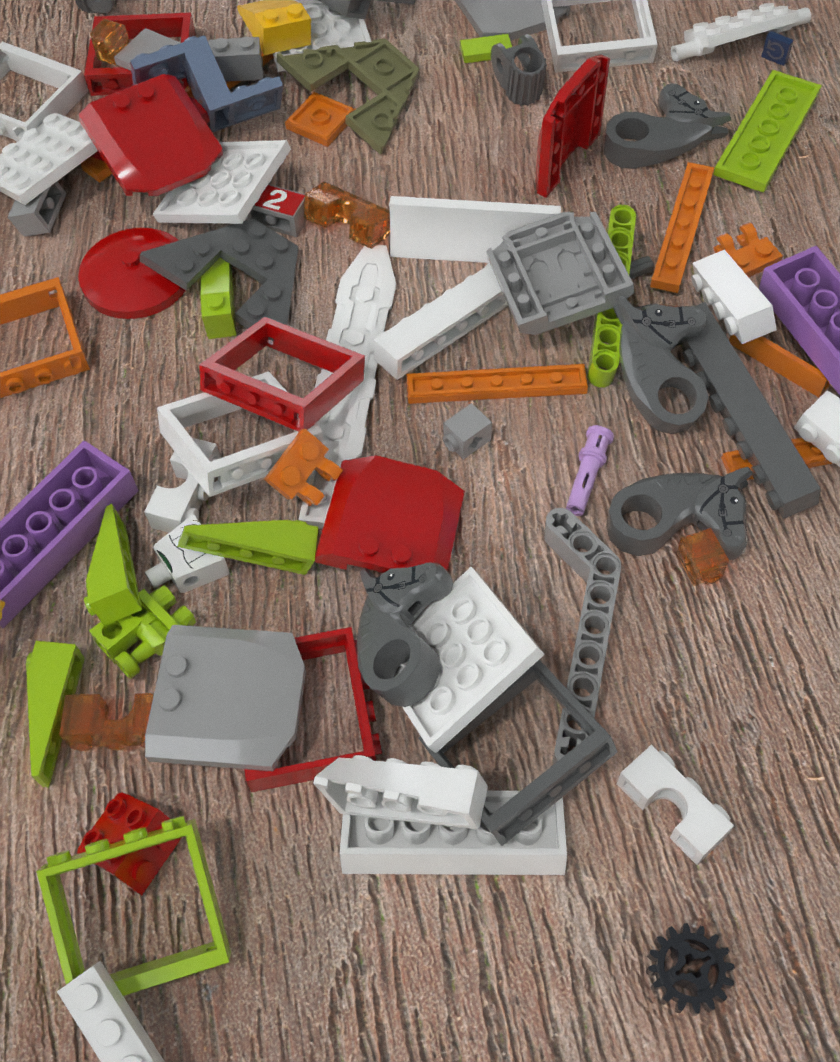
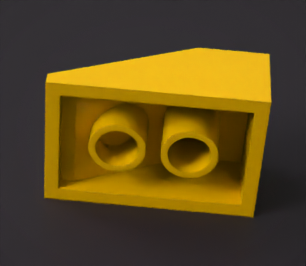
M263 0L237 6V10L252 36L259 37L261 51L264 55L311 45V18L302 3L294 0Z

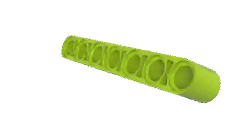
M617 205L611 210L606 232L626 271L630 274L636 212L628 205ZM614 308L595 314L588 380L599 388H605L613 382L620 360L619 346L622 325L615 314Z

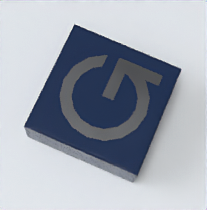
M770 31L766 37L761 57L784 66L788 62L794 40Z

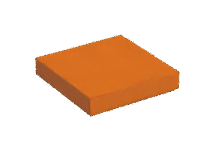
M313 92L285 121V126L289 131L328 147L348 126L345 124L346 115L356 109Z

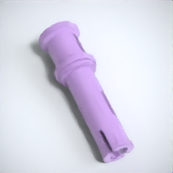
M593 425L587 429L585 447L579 452L581 464L566 509L575 516L583 515L598 469L606 463L607 456L605 453L608 445L614 439V434L611 430L599 425Z

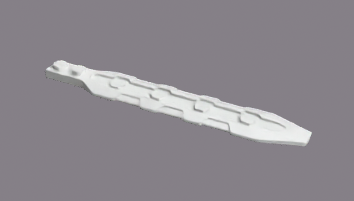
M365 244L341 277L335 300L337 307L332 328L328 330L326 341L365 355L364 381L316 422L323 431V444L329 449L324 457L339 467L343 460L359 458L363 451L367 431L365 423L370 400L374 397L376 387L375 375L378 362L374 360L373 339L385 331L388 311L392 309L396 289V281L386 245ZM322 368L321 373L317 376L315 388L333 372ZM314 470L308 477L307 483L316 487L325 496L317 506L314 504L309 506L302 502L298 520L304 521L308 525L317 526L318 529H323L336 480L334 481L331 478L330 481H326Z

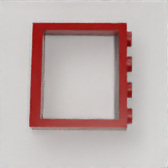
M191 12L94 16L84 73L90 95H110L133 86L132 72L123 67L100 68L105 40L134 39L146 28L168 38L181 37L180 43H183L187 38L196 36ZM104 31H110V34H104ZM183 78L180 84L185 89L189 85L186 78Z
M263 317L199 364L200 390L299 432L301 429H310L364 381L365 355L270 318ZM267 346L333 372V374L308 395L301 398L235 370Z
M352 627L295 637L294 639L302 660L346 652L364 751L275 768L274 771L244 769L246 783L251 793L312 781L317 774L339 757L353 759V756L361 755L376 761L375 755L382 754L379 733L371 734L369 722L376 721L373 701L365 702L363 690H368L370 687L365 683L358 668L357 640H354Z

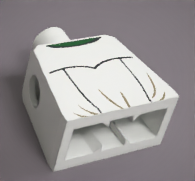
M194 514L154 545L153 549L160 563L144 572L154 589L171 579L180 593H186L230 574L224 557L177 547L184 526L201 525Z

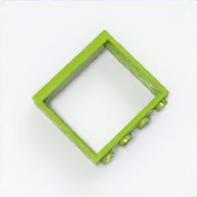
M184 816L175 817L162 822V829L147 833L146 827L123 834V841L109 844L108 839H103L86 845V852L71 856L70 850L46 858L48 863L44 864L36 873L66 984L85 972L60 874L184 836L186 837L213 942L109 975L121 994L125 996L229 962L231 949L195 819L185 821Z

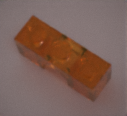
M322 182L305 194L304 219L324 228L334 223L349 224V239L370 249L374 248L390 234V210L326 182Z
M135 693L131 712L119 720L108 719L109 706L100 694L65 695L59 735L70 748L78 751H88L96 746H105L111 750H125L127 746H141L145 749V734L154 693Z

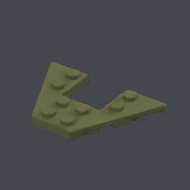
M385 38L373 40L372 42H354L353 47L346 48L332 45L320 47L316 50L303 49L302 54L283 56L281 52L277 53V63L310 92L347 69L373 90L377 96L346 115L345 124L380 155L383 153L419 76L420 68Z

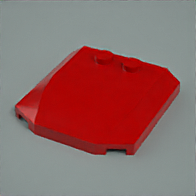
M601 54L588 58L558 91L546 112L538 138L535 176L537 194L547 198L560 183L562 164L578 146L588 150L600 136L610 58Z
M162 74L92 101L78 114L81 125L126 196H133V192L148 193V196H159L206 176L217 158L220 159L223 155V148L176 76Z
M377 455L343 460L340 466L343 471L336 480L314 562L345 570L349 564L385 573L391 568H408L424 563H439L448 571L465 491L434 469Z

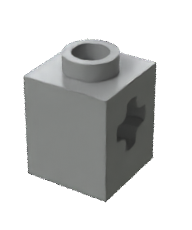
M471 403L443 423V442L449 451L456 452L464 460L491 440L492 422Z

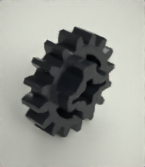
M684 923L681 926L680 934L672 926L666 930L668 940L658 936L654 943L659 951L650 949L647 957L654 961L655 964L648 966L646 974L656 976L657 979L651 985V990L662 989L665 994L661 999V1003L664 1005L672 999L676 1002L675 1012L678 1014L682 1012L685 1006H689L691 1015L697 1016L700 1013V1005L708 1013L712 1012L715 1009L713 999L723 1003L728 998L721 988L730 989L734 985V981L726 977V974L733 971L735 966L732 963L724 962L723 959L730 950L728 947L721 949L716 947L715 944L719 938L717 934L711 936L710 939L704 937L705 928L701 925L695 933H691L688 923ZM690 944L699 946L705 952L691 948ZM670 949L673 963L672 967L665 972V956ZM703 963L694 975L692 973L677 975L685 964L696 966ZM715 967V981L710 989L711 983L707 977L709 970ZM679 986L689 990L691 996L679 992L674 987Z

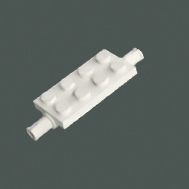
M766 3L760 5L759 9L755 11L751 9L738 11L737 16L731 18L730 16H721L715 18V22L710 24L708 22L696 23L693 25V29L684 31L685 43L671 47V57L673 61H679L693 56H702L714 52L715 46L766 31L780 33L790 30L792 27L809 23L811 12L806 7L790 10L788 6L775 7L774 3Z

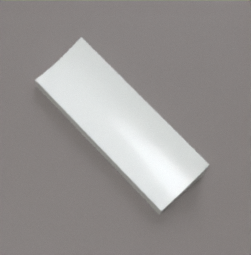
M391 196L389 203L390 257L489 263L486 251L489 248L492 251L503 242L502 237L509 231L560 214L561 206Z
M487 791L484 805L493 814L520 791ZM563 797L503 846L500 845L482 820L479 829L343 814L340 843L342 874L565 875L567 847Z

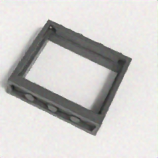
M540 659L437 753L427 747L421 736L418 738L438 765L455 768L444 753L536 680L588 735L585 740L493 814L484 805L481 820L501 846L618 752L607 731Z

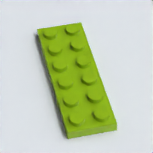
M772 70L716 164L713 175L764 193L818 97L822 85Z

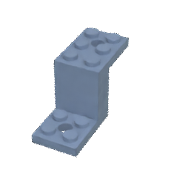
M205 35L200 37L192 36L183 43L174 46L165 45L159 51L150 54L141 53L130 60L133 85L162 74L176 76L178 80L186 78L194 98L208 113L210 122L207 125L212 132L281 108L283 83L279 76L274 78L265 77L259 80L257 84L248 87L246 85L239 86L230 93Z

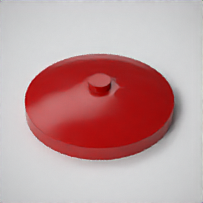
M142 227L121 230L101 239L86 253L79 267L78 279L85 299L100 313L120 319L144 318L167 309L186 290L140 262V253L179 240L165 231Z

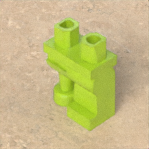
M165 585L151 594L145 589L139 592L141 611L105 626L100 622L89 630L96 645L114 664L118 665L129 679L134 678L140 673L139 664L154 654L162 656L166 635L172 625L193 626L196 623L194 615L184 605L172 615L166 612L177 601ZM138 640L142 641V643L133 652H131L130 654L126 652V650L133 644H135Z

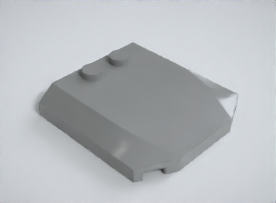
M455 0L480 37L508 34L510 41L525 34L531 35L547 30L541 4L542 0ZM571 5L553 7L556 24L559 23L561 16L564 14L568 16L570 14Z
M562 212L509 231L502 237L503 242L493 251L489 248L486 251L489 263L520 333L537 335L611 309L614 305L618 304L617 298L624 296L627 299L634 293V284L596 212H590V217H574V212Z
M172 625L166 635L145 734V758L148 762L274 771L278 765L277 761L287 747L290 748L297 738L306 669L293 633Z

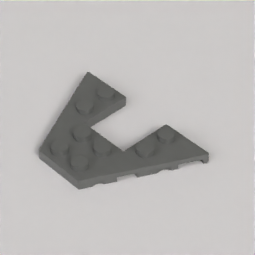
M254 218L245 220L242 224H232L140 253V262L186 291L219 258H222L262 283V286L235 313L234 321L247 329L263 317L285 325L288 324L299 246Z

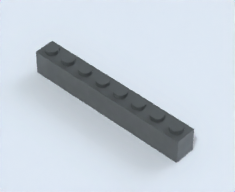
M703 302L696 305L695 307L701 308L707 316L706 327L701 335L684 339L676 346L681 345L683 349L682 354L689 368L693 366L696 374L704 381L710 395L711 407L715 413L720 411L724 418L722 422L729 436L734 435L738 442L736 446L743 460L748 459L752 465V476L758 485L763 484L766 489L765 495L771 509H777L784 519L818 505L821 488L707 304Z

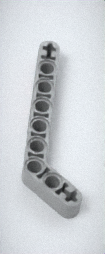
M555 508L547 514L544 539L587 583L567 690L595 717L621 572V561L571 511L565 508ZM584 548L587 552H579L576 549ZM599 570H607L611 574L605 575L600 573ZM600 598L603 599L606 603L598 604L595 603L592 599ZM590 627L596 628L601 633L592 634L589 633L586 629ZM590 658L594 660L596 664L586 665L583 664L580 661V659ZM578 688L585 689L590 693V696L580 697L574 693V690ZM562 709L552 765L567 754L568 745L576 747L588 737L582 729L574 730L568 726L567 723L573 719L564 709Z

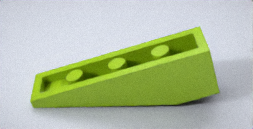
M219 258L201 276V313L208 339L237 336L236 321H234L235 305L232 265Z
M113 504L105 508L86 578L88 596L84 597V603L90 615H97L104 626L142 610L126 525Z
M301 520L184 526L177 547L306 575L315 561L318 527L308 525Z
M36 641L33 652H30L26 659L31 776L42 787L49 788L85 660L76 644Z

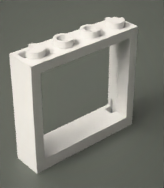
M542 0L541 4L555 73L577 71L588 58L600 54L610 58L609 67L653 63L658 44L648 1L631 0L640 38L561 46L553 7L617 0Z
M3 41L0 43V80L11 70L59 88L26 122L0 113V135L18 142L23 138L22 135L27 130L40 126L43 123V119L48 115L59 113L65 116L88 92L81 70Z
M269 371L252 377L286 391ZM205 392L157 407L160 433L209 497L266 477L299 432L294 430V433L210 462L184 428L242 408ZM315 423L308 431L323 443V431Z

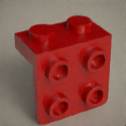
M120 792L107 804L105 811L93 828L85 834L82 843L77 849V854L86 852V845L99 840L108 839L109 844L123 841V834L135 829L146 827L147 833L162 829L161 823L170 818L160 809ZM181 838L98 862L94 865L107 871L131 890L142 896Z

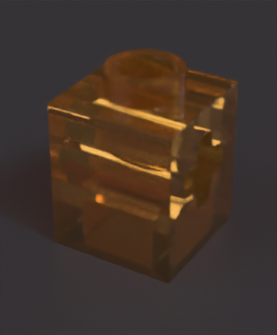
M103 19L90 33L97 59L116 65L114 56L130 43L125 25Z
M711 528L680 539L676 555L693 586L701 583L712 584L723 577L729 559Z

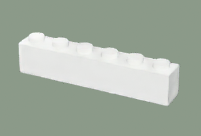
M490 263L474 275L468 276L454 288L446 290L443 295L431 303H426L411 316L403 318L394 327L381 332L373 339L374 360L398 380L507 307L508 304Z

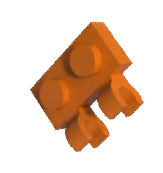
M750 222L740 226L739 229L743 234L736 237L738 243L743 246L742 248L735 249L734 241L728 233L718 236L717 241L720 244L713 248L715 253L725 250L748 277L754 276L764 271V268L780 262L783 257L767 237L759 240L756 228Z
M301 429L264 480L288 500L293 499L297 495L307 505L311 506L314 504L317 506L325 495L305 481L314 470L326 481H330L331 478L335 481L343 470L337 464L324 457L329 449L307 429Z

